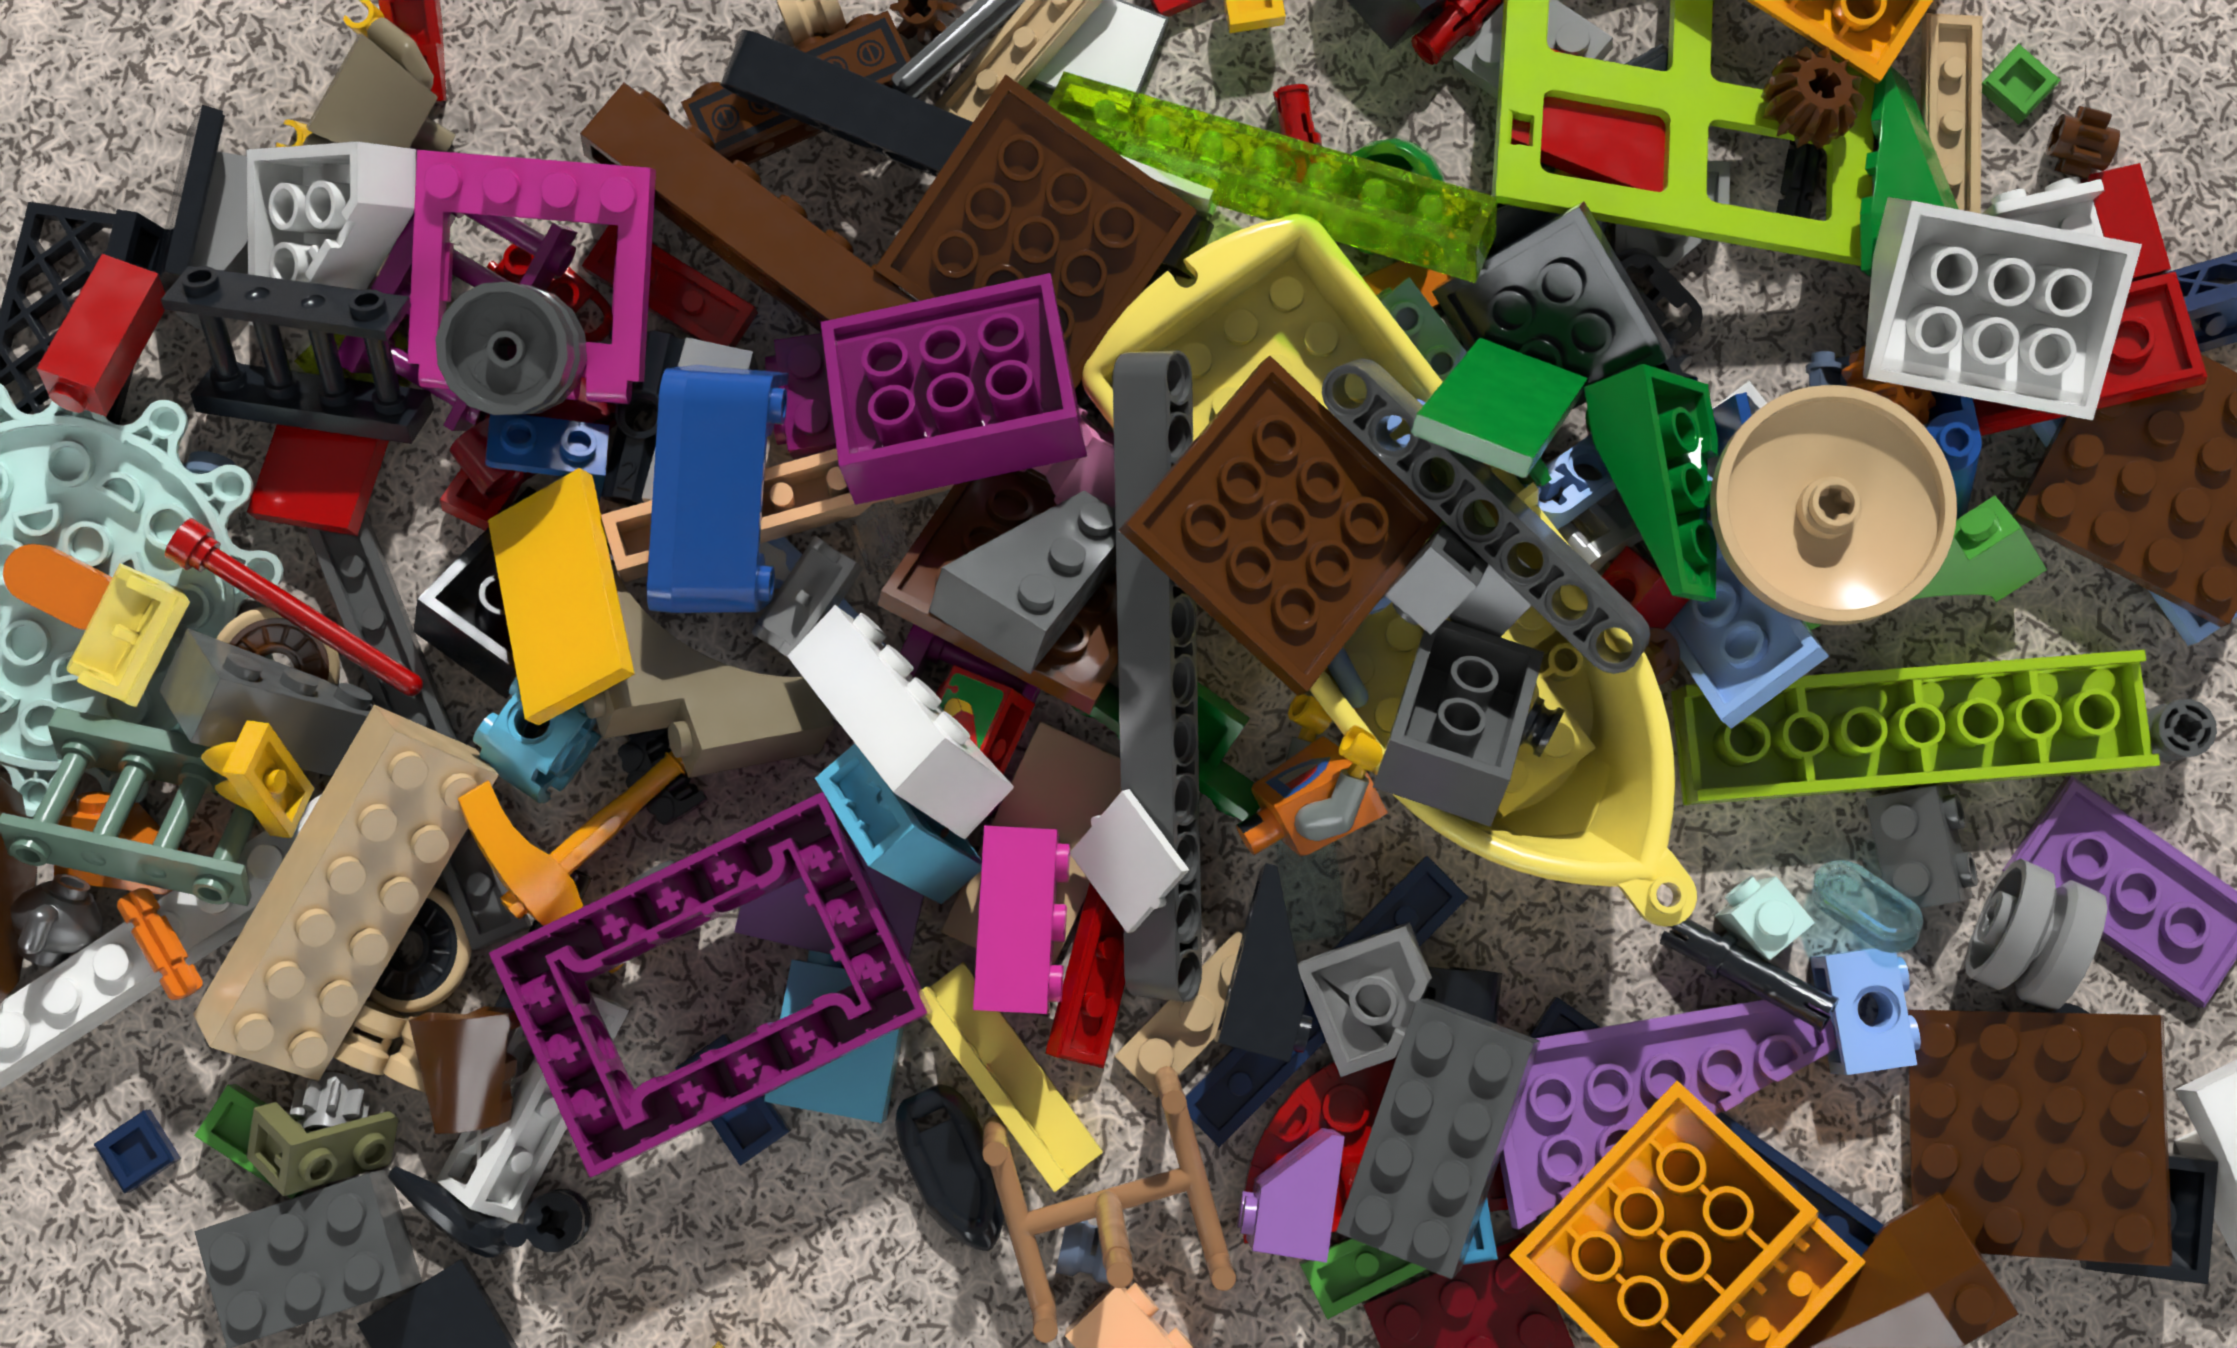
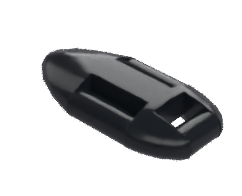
M937 1084L909 1098L903 1099L900 1103L895 1119L900 1151L925 1208L940 1227L957 1241L973 1249L990 1251L999 1239L1004 1222V1214L990 1165L983 1158V1130L973 1108L962 1094L951 1086ZM946 1107L951 1119L920 1132L915 1120Z

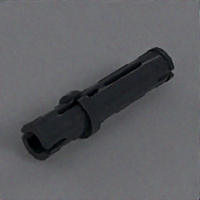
M1689 918L1678 925L1668 926L1684 934L1688 939L1672 930L1669 932L1664 931L1661 936V945L1669 947L1706 967L1705 974L1714 979L1722 976L1815 1027V1030L1819 1032L1825 1028L1831 1017L1810 1006L1809 1003L1829 1014L1830 1011H1835L1839 1002L1838 997L1823 992L1738 946L1739 939L1728 933L1721 937Z

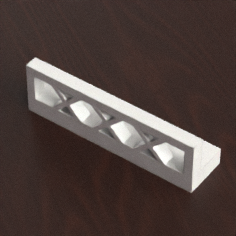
M591 992L613 1041L629 1010L612 1000ZM522 1026L517 1028L507 1047V1052L517 1058L516 1076L511 1079L510 1084L513 1097L511 1120L496 1127L461 1133L436 1179L438 1183L469 1209L497 1218L501 1217L513 1223H517L567 1129L535 1055L528 1071L523 1073V1062L531 1050V1046ZM477 1154V1166L468 1183H466L461 1178L472 1157Z

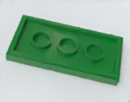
M1479 338L1417 412L1410 433L1414 434L1413 436L1498 469L1527 478L1580 399L1588 378Z

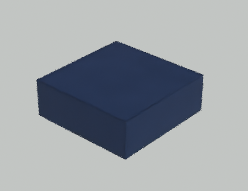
M151 1109L143 1110L94 1143V1146L124 1194L134 1191L181 1159Z

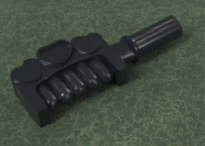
M666 728L629 734L627 736L630 741L618 748V755L622 759V769L628 773L626 777L628 788L663 759L665 752L669 753L672 751L671 748H668L670 745L669 739L664 737L668 734ZM685 772V774L681 773L651 799L646 804V808L649 813L656 816L658 822L663 825H670L698 808L708 798L702 790L698 792L697 786L694 783H689L691 778H688L687 772Z

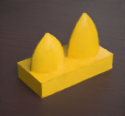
M247 720L237 742H226L213 746L201 755V759L212 770L227 778V780L215 786V790L221 796L252 811L270 836L292 839L315 788L269 723Z

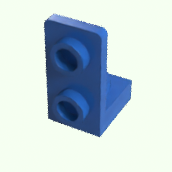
M490 414L485 464L490 468L555 476H566L574 470L581 468L593 475L599 504L606 476L609 425L523 414Z

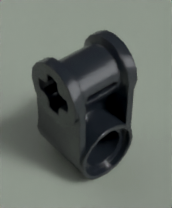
M1428 966L1432 976L1428 986V999L1497 1024L1502 973L1459 967L1445 969Z

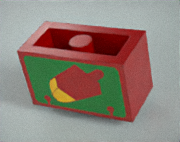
M953 665L947 680L939 686L936 695L942 701L939 706L967 730L971 741L1004 774L1035 703L1008 686Z

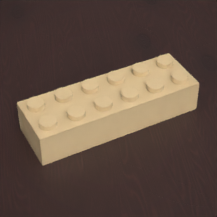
M373 706L193 1013L209 1047L319 1082L468 829L458 798L487 780L493 786L499 776L490 764L480 759V753L477 749L381 707Z

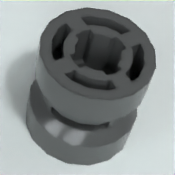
M2182 699L2168 704H2161L2147 710L2152 754H2159L2160 762H2171L2182 758L2198 756L2206 752L2215 741L2217 734L2216 720L2211 711L2200 702L2192 699Z

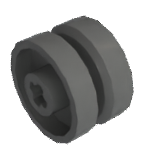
M514 282L483 283L460 294L443 314L435 338L437 365L449 389L468 406L492 415L542 413L563 403L580 383L587 362L585 333L574 311L553 293ZM516 344V355L510 359L507 347Z

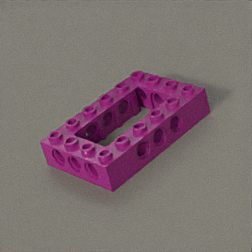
M824 792L816 794L489 952L490 958L590 1178L606 1173L933 1013L855 846ZM802 877L808 893L804 895L809 907L815 908L821 917L834 945V949L830 950V953L835 962L842 964L852 985L836 993L822 995L812 1000L813 1004L780 1020L767 1022L757 1027L756 1032L722 1048L709 1050L701 1054V1058L669 1074L654 1077L634 1089L586 981Z

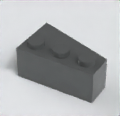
M1082 491L943 566L929 612L1031 674L1116 567L1115 509L1088 492Z
M189 628L186 629L159 689L191 743L213 747L226 742H237L247 720L269 723L301 769L333 776L374 706L371 694L360 687L348 683L334 684Z

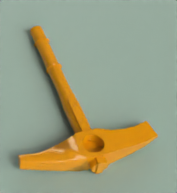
M672 751L669 753L665 752L663 759L630 788L593 815L550 854L529 843L513 827L502 810L488 780L459 797L458 802L471 834L492 870L508 890L500 897L501 904L519 920L529 913L543 926L582 908V901L575 882L570 875L612 839L642 807L681 773L685 774V766L681 757L676 758ZM623 964L609 970L608 972H616L622 967Z

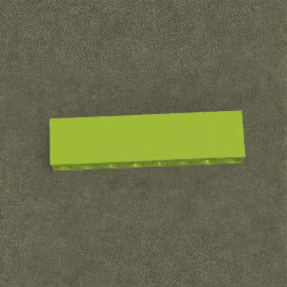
M2145 649L1806 675L1799 678L1732 729L1720 720L1697 684L1685 685L1675 691H1671L1683 806L1929 787L1944 784L1955 785L2136 771L2160 766L2159 754H2152L2140 663L2146 661Z

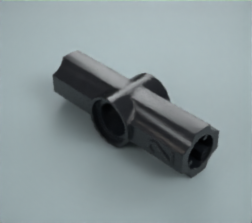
M653 330L647 331L644 382L633 381L630 404L617 403L615 407L617 429L601 497L605 500L627 507L644 503L642 494L656 447L657 422L651 429L639 432L634 430V420L641 411L646 409L658 410L659 391L663 373L667 368L678 367L685 343L684 339L677 338L668 333Z

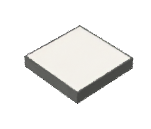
M1103 0L1029 87L1129 124L1169 26V17L1124 0Z

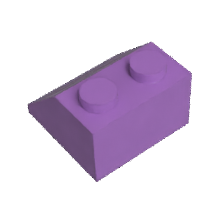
M1321 1128L1254 1179L1253 1192L1242 1191L1237 1227L1240 1228L1241 1234H1246V1240L1252 1251L1327 1263L1345 1138L1343 1135L1333 1129Z

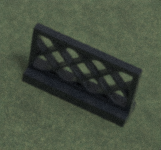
M28 202L0 309V383L6 386L16 380L25 396L24 399L15 404L19 411L25 414H29L32 411L35 414L43 412L46 409L43 403L50 399L44 384L35 390L26 371L42 360L58 332L57 330L49 336L39 318L61 302L68 313L75 302L71 295L84 286L101 256L99 255L97 258H94L85 241L103 228L112 229L107 250L102 254L155 272L164 228L140 213L117 209L116 214ZM44 220L60 221L67 236L45 251L39 242ZM76 249L85 266L65 281H62L53 264ZM44 272L53 289L31 305L25 295L28 281ZM30 326L39 344L17 358L11 349L14 335ZM134 367L106 416L109 421L116 425H120Z

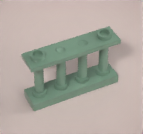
M57 707L48 724V729L57 758L62 761L32 819L6 813L1 814L0 833L8 855L28 865L42 866L47 863L188 893L211 904L220 905L230 902L248 906L252 895L246 867L244 864L237 862L257 819L252 811L236 804L212 858L178 850L203 794L210 792L218 793L215 790V786L227 780L226 777L208 767L201 759V755L211 747L191 743L186 734ZM97 767L121 773L92 832L58 825L86 769ZM153 779L180 785L152 845L118 838L145 781Z

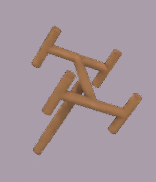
M1164 1066L1158 1069L1154 1079L1179 1164L1177 1169L1028 1211L1008 1143L1007 1127L999 1116H991L984 1123L983 1158L991 1168L1031 1308L1033 1334L1042 1343L1051 1342L1056 1338L1058 1325L1055 1292L1049 1286L1035 1235L1096 1218L1102 1261L1106 1270L1107 1280L1115 1288H1125L1132 1282L1134 1274L1123 1210L1186 1192L1214 1287L1221 1291H1227L1235 1285L1236 1275L1230 1260L1192 1125L1187 1100L1178 1074L1171 1067Z

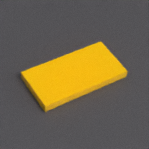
M578 468L488 519L525 720L538 726L635 675L593 475Z

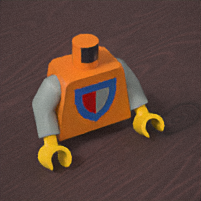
M1296 695L1290 704L1288 717L1291 721L1302 726L1298 738L1292 737L1286 762L1253 784L1251 790L1261 810L1236 825L1242 841L1252 855L1258 854L1281 840L1299 856H1306L1388 814L1376 788H1373L1374 784L1368 774L1369 771L1378 766L1383 757L1380 743L1376 741L1375 736L1363 728L1354 725L1343 737L1340 747L1324 736L1315 741L1316 735L1323 733L1331 724L1332 719L1314 696Z

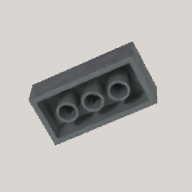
M1428 998L1417 1000L1336 1232L1453 1279L1462 1269L1541 1041Z

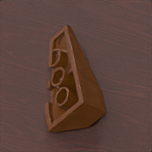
M1937 1192L1883 1225L1873 1237V1243L1861 1255V1258L1866 1261L1865 1266L1787 1348H1961L2016 1317L2019 1313L2008 1293L1941 1194Z

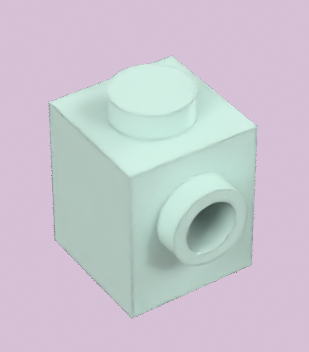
M1753 876L1748 877L1725 896L1729 905L1715 915L1728 933L1739 939L1738 945L1761 957L1765 961L1775 957L1815 923L1777 876L1758 881Z

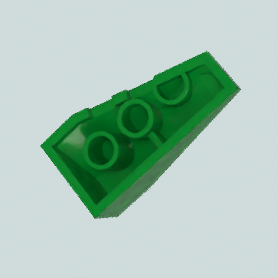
M1641 364L1584 387L1588 408L1585 419L1587 427L1592 434L1593 443L1672 596L1702 602L1715 600L1717 541L1712 527L1707 523V506L1710 505L1712 481H1707L1708 459L1718 456V436L1708 384Z

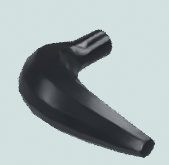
M398 1166L390 1170L387 1177L404 1197L435 1227L464 1249L485 1258H493L503 1255L513 1248L522 1246L526 1242L527 1230L522 1224H508L501 1217L497 1218L471 1210L448 1190Z

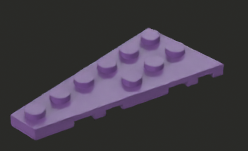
M1762 999L1535 1038L1541 1042L1499 1160L1512 1228L1520 1229L1536 1220V1217L1558 1205L1676 1081H1679L1714 1115L1726 1112L1742 1103L1744 1098L1773 1082H1779L1837 1049L1831 1018L1825 1028L1819 1032L1815 1030V1027ZM1809 1003L1810 1006H1812V1007H1814L1815 1009H1817V1010H1819V1011H1821V1012H1823V1013H1825V1014H1827V1015L1830 1016V1013L1828 1014V1013L1824 1012L1823 1010H1821V1009L1817 1008L1816 1006H1814V1005H1812V1004Z

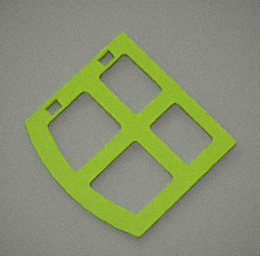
M1504 0L1491 202L1563 214L1585 201L1593 217L1598 221L1861 266V200L1864 197L1873 196L1872 176L1868 175L1865 166L1867 153L1873 152L1874 133L1871 125L1874 81L1849 65L1847 66L1846 71L1849 75L1863 77L1858 92L1866 99L1862 104V110L1854 120L1855 124L1844 136L1833 139L1830 144L1822 147L1827 154L1826 221L1717 203L1712 201L1707 195L1708 131L1710 126L1795 141L1794 135L1790 133L1777 136L1778 121L1763 118L1766 111L1765 108L1768 105L1760 97L1763 89L1724 83L1713 78L1711 74L1713 0H1670L1667 71L1555 52L1547 44L1549 0ZM1831 55L1832 60L1837 63L1841 62V60ZM1544 97H1555L1659 116L1665 123L1663 191L1654 192L1546 172L1540 164ZM1513 118L1519 121L1530 122L1528 146L1511 144Z

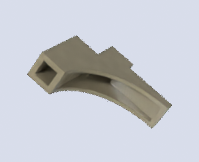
M611 561L635 675L583 702L587 716L590 719L596 718L603 739L668 728L670 748L676 758H682L688 778L817 754L821 751L834 727V722L829 709L804 677H782L751 672L719 662L692 649L656 623L640 607L626 589Z

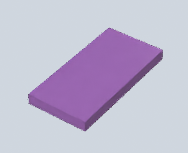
M2073 776L2065 777L2002 870L2005 871L2011 863L2021 858L2051 871L2055 875L2056 888L2073 880L2104 894L2107 901V915L2100 940L2196 1007L2204 1008L2237 959V891Z

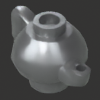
M57 874L54 876L53 881L41 883L22 892L12 904L10 913L14 930L20 935L18 939V953L23 958L41 966L54 968L68 959L70 953L79 952L101 937L103 919L94 900V895L89 892L90 885L78 877Z

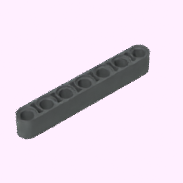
M1364 358L1340 365L1327 374L1323 381L1321 393L1328 410L1583 656L1601 671L1612 674L1625 672L1635 665L1649 645L1650 640L1649 625L1644 617L1489 468L1478 460L1413 436L1414 434L1412 433L1406 445L1399 444L1390 437L1387 425L1391 415L1400 416L1406 420L1411 431L1416 414L1423 406L1381 365L1373 360ZM1349 373L1361 377L1366 384L1367 395L1363 404L1354 402L1346 394L1344 385ZM1434 457L1447 460L1453 467L1455 477L1452 485H1441L1431 475L1430 465ZM1476 500H1487L1495 506L1499 515L1496 527L1484 526L1475 518L1473 508ZM1528 542L1539 548L1543 556L1542 568H1528L1520 562L1517 556L1518 543ZM1574 585L1582 589L1587 596V609L1576 611L1568 608L1561 600V586ZM1614 627L1627 632L1632 639V650L1620 653L1609 648L1605 642L1604 631Z

